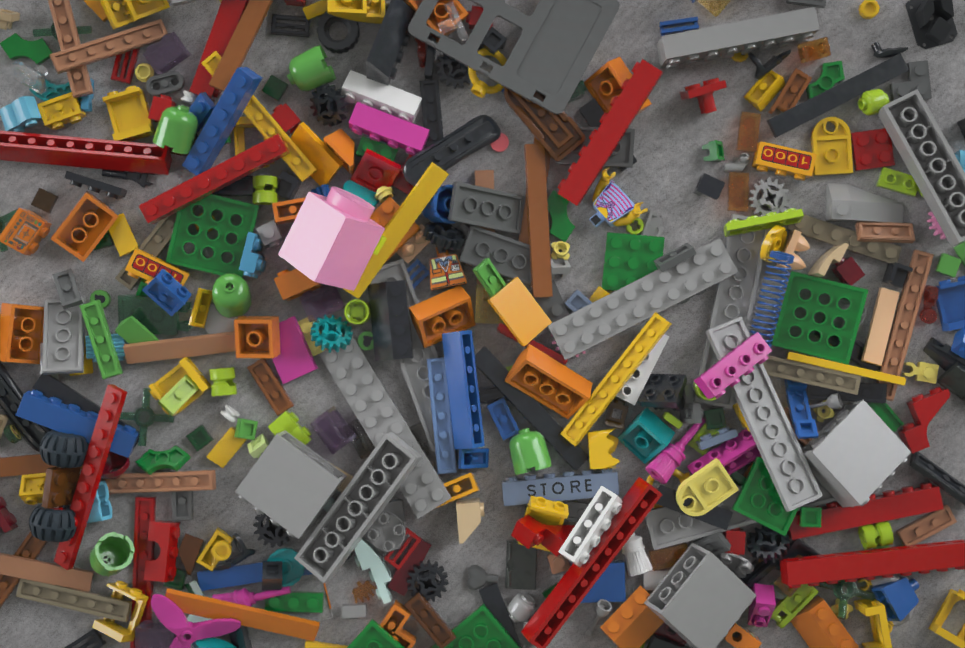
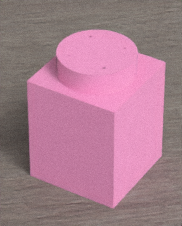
M331 187L327 197L309 191L278 255L314 282L354 291L385 228L370 219L375 209L373 205L346 190Z

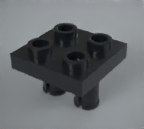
M650 374L639 400L640 406L654 407L655 410H658V408L659 410L672 408L673 411H676L677 408V411H681L684 408L681 397L687 383L686 375Z

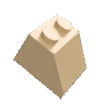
M480 498L459 499L456 501L459 544L466 541L481 523V517H485L484 502L480 503Z

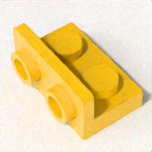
M72 92L37 104L44 126L52 130L61 129L67 123H78L82 121L81 118L86 117V113L81 110L78 98H74Z
M46 473L22 475L19 497L25 504L36 505L37 503H42Z

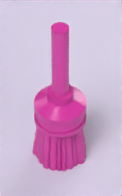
M703 418L702 423L693 424L679 442L669 443L646 466L645 469L652 478L661 484H667L675 469L686 459L683 453L684 447L705 423Z
M287 586L282 587L281 590H268L256 594L254 592L250 593L247 588H242V590H234L232 593L212 595V598L252 607L253 604H256V601L291 593V588Z

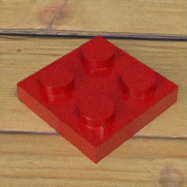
M885 128L851 133L855 171L895 165L892 141Z
M367 148L350 180L377 193V189L382 186L391 187L401 169V165Z

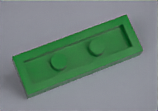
M291 591L289 594L265 599V610L323 613L324 592Z

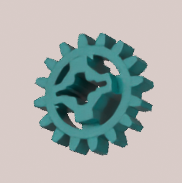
M324 315L323 320L318 317L317 322H313L310 335H312L311 341H315L316 347L322 346V351L327 348L329 353L332 352V349H335L336 352H339L340 348L345 350L346 345H350L353 332H351L352 327L347 326L348 321L342 322V317L335 319L334 315L331 318Z

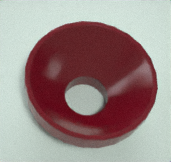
M109 451L101 477L106 479L119 478L130 465L129 457L127 458ZM115 468H119L118 470H116V471H114V472H110L111 470H113V469H115Z

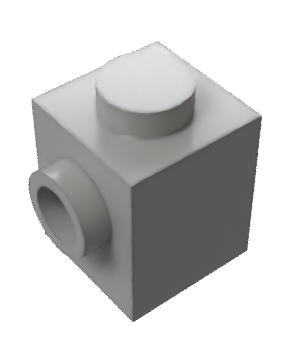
M274 220L256 228L263 245L267 248L277 247L284 240L279 226Z

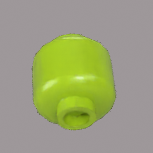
M881 89L865 91L858 100V107L867 116L876 115L884 105L889 103V97Z

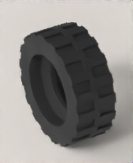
M327 11L320 17L316 30L318 38L325 49L330 50L332 53L342 54V52H348L355 47L360 37L357 21L328 14ZM335 22H342L347 26V36L342 40H334L329 34V28Z

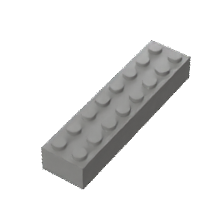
M815 7L661 36L656 47L660 67L673 69L678 67V64L685 63V66L696 64L698 60L709 62L719 56L730 58L735 53L741 52V55H745L750 52L752 53V50L760 49V51L770 50L771 46L778 45L779 48L789 46L792 42L803 44L809 42V39L814 37V34L819 31Z
M916 89L884 105L879 110L878 116L951 247L965 241V172L921 94Z
M393 432L386 433L294 559L323 583L332 580L423 456Z

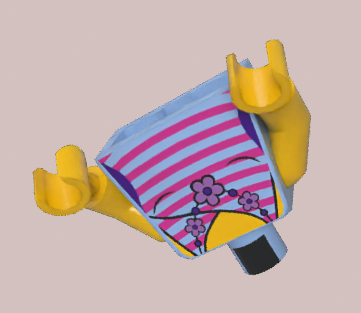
M609 167L602 171V177L596 185L592 197V205L597 213L589 220L596 228L604 221L610 227L614 225L617 227L630 225L640 214L648 211V208L642 211L640 209L641 204L644 202L634 204L613 180L609 181L616 175L615 172L611 176L607 174Z

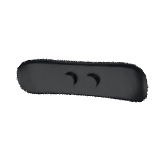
M479 115L471 119L449 135L409 158L402 170L406 181L415 186L432 162L443 170H448L461 160L498 140L501 135L499 126L488 115Z
M0 361V408L27 444L35 451L40 452L39 447L42 438L53 429L16 416L24 394Z

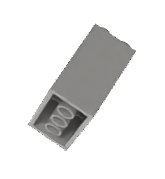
M864 400L845 405L818 432L819 437L813 438L802 449L815 478L843 508L865 505L870 500L869 496L882 488L883 481L891 478L895 474L894 470L898 466L903 465L908 460L907 456L911 453Z
M284 430L275 435L235 492L239 494L238 497L242 501L250 502L254 505V509L258 513H265L269 516L273 524L276 526L281 525L285 528L289 536L299 539L308 531L347 475Z
M691 543L644 604L693 648H716L719 642L728 634L734 623L740 619L745 609L752 604L756 594L712 552Z

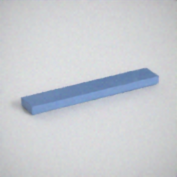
M445 358L427 359L437 474L457 473Z

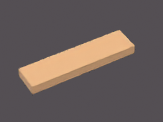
M883 287L879 288L861 361L882 366L899 292Z

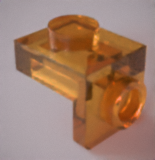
M827 37L797 45L801 64L831 56Z

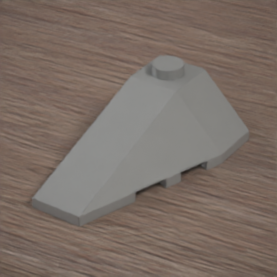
M826 184V222L865 221L903 223V204L849 184Z

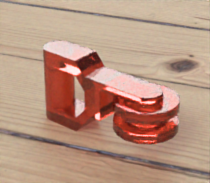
M414 38L417 42L419 66L423 68L426 64L425 43Z
M926 285L923 295L924 306L919 316L922 322L932 324L937 319V313L932 309V306H935L938 299V288Z

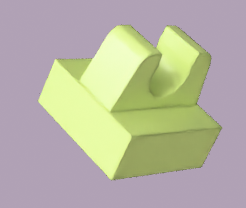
M263 433L247 444L249 453L254 459H259L269 445Z

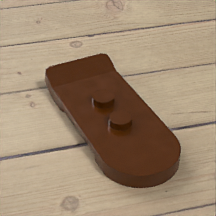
M504 87V97L507 104L547 150L553 160H562L585 141V135L565 111L558 115L553 114L538 104ZM537 91L533 95V97L542 102L546 97Z

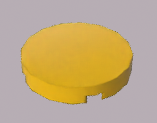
M775 225L767 233L760 251V258L763 261L771 263L768 259H776L769 257L770 251L781 252L784 249L788 236L785 227Z

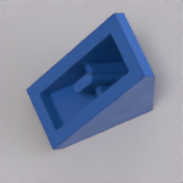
M489 448L459 449L458 469L488 468Z

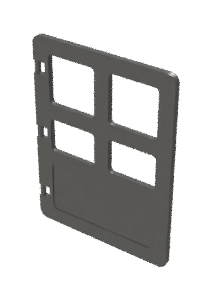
M422 0L408 26V32L412 37L434 47L443 54L485 75L527 100L538 104L547 111L558 115L567 106L617 14L620 4L618 0H540L533 14L528 16L506 4L505 0H470L481 6L484 11L468 40L462 45L426 25L439 0ZM496 17H501L523 31L504 66L492 62L477 52ZM430 33L440 38L438 44L428 39ZM483 62L493 67L490 73L480 68ZM536 91L546 96L543 102L533 97Z

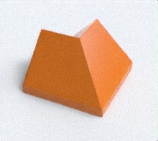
M339 129L324 137L323 141L344 163L342 166L353 175L355 171V142L342 129Z

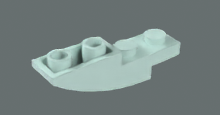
M363 537L354 549L356 556H354L355 562L358 567L361 566L362 570L370 568L368 572L371 581L376 582L377 589L375 590L377 597L386 604L391 602L393 598L387 584L388 581L392 580L393 576L377 549Z

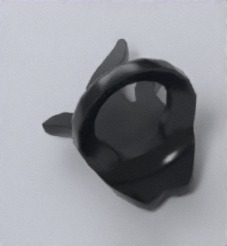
M791 50L785 51L776 57L774 55L764 65L761 64L753 53L747 54L756 66L755 78L758 80L762 79L789 56Z
M234 533L232 535L233 540L240 553L226 560V563L215 567L214 570L229 569L249 556L254 555L256 551L255 549H247L241 537Z

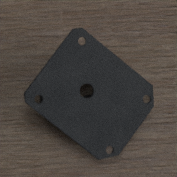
M952 0L907 1L905 6L917 46L929 49L953 42L958 33L953 19Z

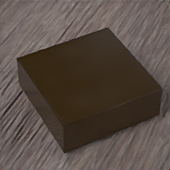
M39 188L31 205L51 213L58 196Z

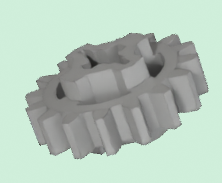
M767 178L765 182L761 179L758 181L759 185L756 183L752 185L755 190L748 192L752 195V197L747 199V201L752 202L749 209H755L754 215L760 213L761 217L770 212L782 213L785 211L783 207H789L786 200L791 199V197L785 194L789 189H783L784 183L778 185V179H775L773 182H771L770 178ZM758 192L761 194L759 200H757ZM766 197H772V200L766 201L765 199ZM781 197V202H780V205H779V207H778L777 202H778V199ZM760 206L767 208L768 211L763 210Z

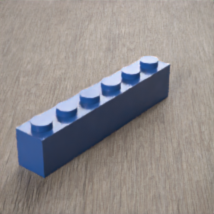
M248 67L236 69L182 164L183 167L196 176L212 167L261 82V76Z
M472 330L442 333L454 448L473 449L483 447L485 443Z
M29 390L24 393L16 416L58 432L83 436L87 443H90L98 418L97 413L82 411L79 406L74 404L61 403L62 400L56 397L47 398L38 390ZM118 424L110 451L128 458L133 452L140 432L136 431V428L132 426Z

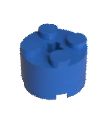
M441 185L423 209L425 218H428L433 223H456L448 221L453 185Z

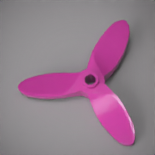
M155 594L151 598V607L157 618L168 630L177 635L169 648H190L191 644L196 640L222 636L236 631L241 626V622L233 618L193 623L187 620L183 611L169 598L160 594Z

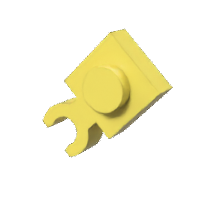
M904 362V365L909 366L911 370L909 373L902 372L903 376L911 377L915 375L916 381L936 384L939 365L918 362L916 367L912 362Z

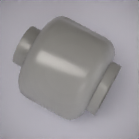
M527 593L517 594L507 607L509 617L514 622H527L536 610L533 597Z

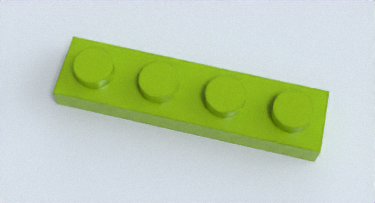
M790 208L782 213L770 212L761 217L754 215L741 221L733 219L725 224L723 232L725 237L770 229L775 225L786 226L801 222L804 214L802 209Z

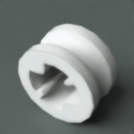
M183 91L184 97H181L180 100L192 105L198 95Z
M227 404L225 405V410L220 412L231 422H235V417L240 415L239 412Z

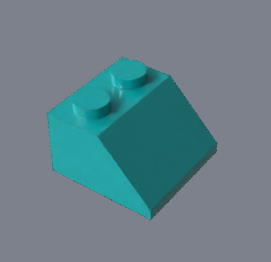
M646 407L617 438L646 464L668 446L675 432Z

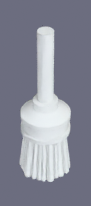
M635 533L631 535L621 551L622 554H625L628 576L640 575L653 569L644 550L643 538L635 535Z

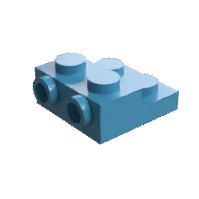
M248 232L239 270L244 271L243 275L258 279L261 272L265 271L266 261H264V256L258 254V251H262L263 242L256 233Z

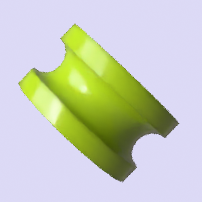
M640 218L635 220L637 225L640 226L639 230L633 231L630 225H626L628 233L636 235L643 230L644 224Z

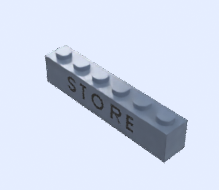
M612 468L601 469V472H593V469L582 470L581 474H574V471H566L560 476H555V473L543 474L544 477L536 478V475H525V479H517L516 476L506 477L505 481H502L504 506L528 504L531 496L543 497L551 501L594 498L601 486L616 495H620L618 472L616 470L613 471Z

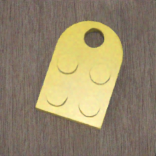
M715 458L679 485L676 491V502L685 514L701 516L739 489L721 462ZM692 498L691 505H683L685 499Z

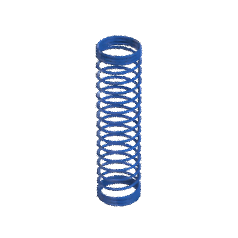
M773 250L770 251L769 257L782 261H776L773 259H768V261L776 262L785 265L789 268H780L771 265L766 266L781 270L788 274H778L765 271V273L776 275L786 280H776L768 277H763L766 280L775 281L780 284H783L784 286H774L767 283H762V285L774 287L783 292H772L769 290L760 289V291L772 293L777 296H780L781 298H771L764 295H759V297L774 300L780 304H770L763 301H757V303L769 305L777 308L778 310H768L761 307L755 308L758 310L771 312L777 316H767L760 313H754V315L770 318L775 322H766L759 319L752 320L755 322L771 325L774 328H765L753 324L751 325V327L767 330L773 333L763 334L759 332L761 336H766L771 339L765 340L769 347H771L772 345L770 342L773 341V339L770 336L774 335V332L771 330L776 329V327L773 324L778 323L777 320L774 318H778L779 315L775 312L781 311V309L777 306H781L782 303L778 300L784 299V297L780 294H785V291L781 288H786L787 285L783 282L789 281L788 278L784 276L790 275V273L786 270L792 269V267L788 264H792L795 258L791 254ZM750 330V331H749V332L752 333V334L757 333V331H753V330Z

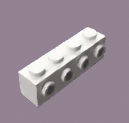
M350 70L341 91V95H346L344 100L349 103L356 104L359 102L411 123H414L422 98L391 85L388 86L368 79L367 76Z
M665 334L662 336L616 397L632 405L636 404L669 336Z
M601 486L558 552L578 567L585 564L590 557L589 553L593 547L595 548L599 544L602 533L610 527L611 519L621 510L623 501L619 496Z

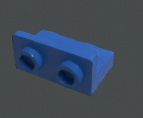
M162 269L142 289L146 295L170 316H173L185 305L192 295L186 287L182 286L165 269Z

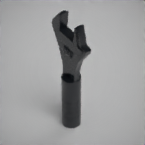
M102 170V176L133 180L143 188L153 185V183L146 182L148 174L156 175L151 173Z

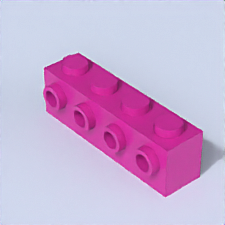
M359 102L356 103L348 122L352 132L358 135L366 134L376 142L384 141L394 149L402 148L412 156L424 149L429 137V129Z
M757 332L706 370L694 382L707 399L713 397L718 399L726 393L724 390L726 387H733L740 382L739 377L744 374L746 376L754 370L753 366L756 363L760 365L769 358L767 355L772 349Z
M746 428L738 433L737 437L725 441L704 456L693 461L687 468L690 474L693 475L717 458L727 473L731 475L755 460L756 457L761 456L751 432Z

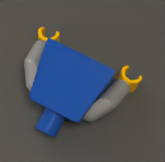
M894 574V577L891 578L875 576L873 580H864L863 578L857 580L858 583L866 582V586L860 587L863 591L868 590L869 586L873 585L871 590L877 601L885 605L889 633L892 631L893 626L897 627L912 618L915 606L919 602L914 592L919 588V583L914 578L908 580L906 577H899Z

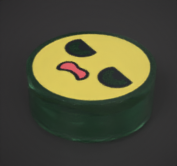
M9 424L4 428V434L11 443L16 444L22 440L21 434L14 425Z

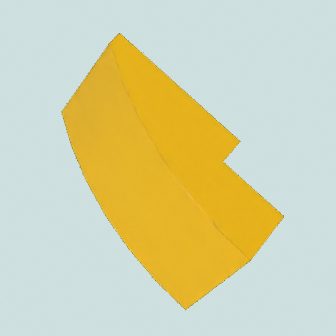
M99 0L113 30L170 8L167 0Z
M327 0V12L333 16L348 20L382 24L385 16V0Z

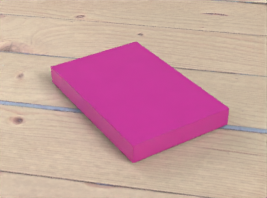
M293 316L280 322L281 354L272 358L282 383L285 384L318 369L296 317Z

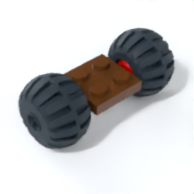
M51 430L41 440L39 448L42 460L46 464L56 467L47 468L42 504L35 507L29 518L31 534L39 540L65 542L70 540L76 532L77 527H75L74 518L76 515L70 509L69 504L72 503L80 476V468L84 463L90 444L87 443L83 436Z

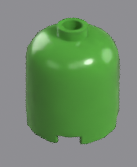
M321 45L295 56L289 63L290 74H287L288 79L292 85L296 84L302 91L314 90L336 79L332 65L327 66L325 61L327 55Z
M184 105L166 108L159 120L153 142L161 148H164L165 145L172 147V152L188 154L192 148L198 127L197 117L189 111V107Z
M234 273L224 274L215 281L212 287L215 309L227 318L243 316L252 304V296L247 282L241 276Z
M529 428L518 430L519 434L514 436L509 443L515 475L530 472L532 467H535V470L551 467V459L544 436L540 432L530 431Z
M116 532L105 534L98 540L90 553L91 567L102 576L118 574L133 559L135 552L133 542L128 536H123Z

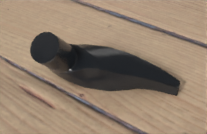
M878 42L871 45L875 52L874 56L877 58L892 57L908 50V47L882 49Z

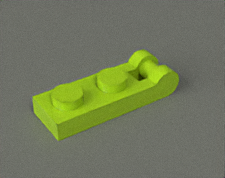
M801 584L800 588H792L789 594L776 604L770 619H774L776 625L781 629L784 628L819 593L818 589L807 584ZM781 611L786 613L784 616L779 615Z

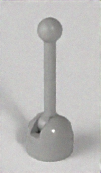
M839 393L831 394L826 402L809 405L810 409L826 405L831 409L842 408L841 396Z
M600 599L595 606L597 616L590 629L586 631L588 637L593 636V630L600 617H605L611 612L612 605L609 601Z

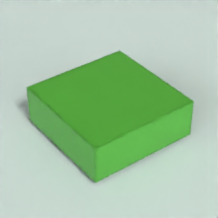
M941 253L935 271L955 278L961 259Z
M238 418L234 437L255 440L258 421Z

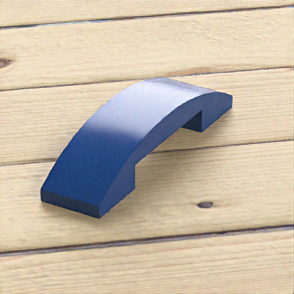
M784 379L789 414L797 438H818L815 419H812L806 393L807 384Z

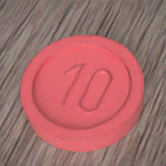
M501 133L499 139L492 142L490 146L496 152H503L508 148L509 139L505 134Z

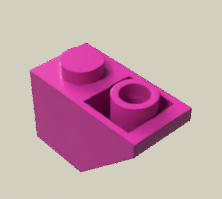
M754 583L752 591L756 594V597L749 606L747 622L748 625L767 627L776 606L774 585Z

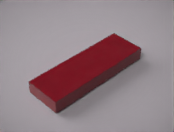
M413 538V540H412L410 546L408 547L407 551L410 549V547L413 545V543L416 541V539ZM422 539L400 570H396L388 588L405 596L408 591L407 585L410 584L407 583L406 578L411 577L408 571H414V564L420 566V561L425 559L432 544Z

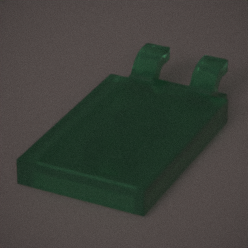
M118 295V325L122 320L133 316L151 333L156 335H177L178 330L189 331L192 326L188 325L190 320L179 321V312L188 313V310H191V302H186L173 316H170L148 295Z

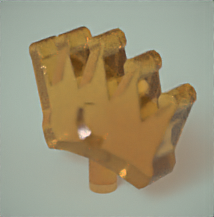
M366 580L363 584L360 581L356 582L359 587L352 590L355 603H358V598L364 603L363 596L369 601L368 593L374 596L372 589L375 590L377 588L369 580Z

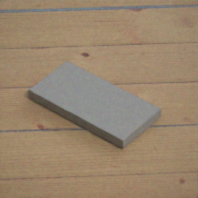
M60 299L44 300L43 375L84 373L85 322L80 305L64 310Z

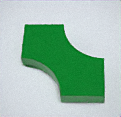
M14 33L0 43L11 60L30 58L37 65L48 60L50 54L53 53L43 38L27 41L22 39L17 33Z
M842 61L823 63L821 65L822 69L818 80L809 84L806 88L808 100L831 89L837 82L845 80Z
M553 190L547 199L548 212L552 220L549 233L559 240L566 242L575 228L567 215L569 201Z
M176 445L166 451L149 449L135 463L139 468L151 475L160 469L178 471L191 457Z

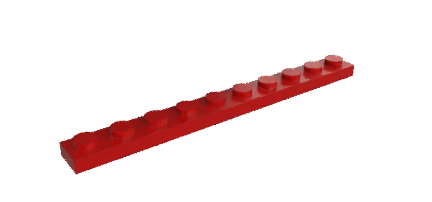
M113 384L107 385L70 509L76 515L74 517L75 527H77L76 532L70 540L59 542L53 561L66 570L73 569L128 393Z

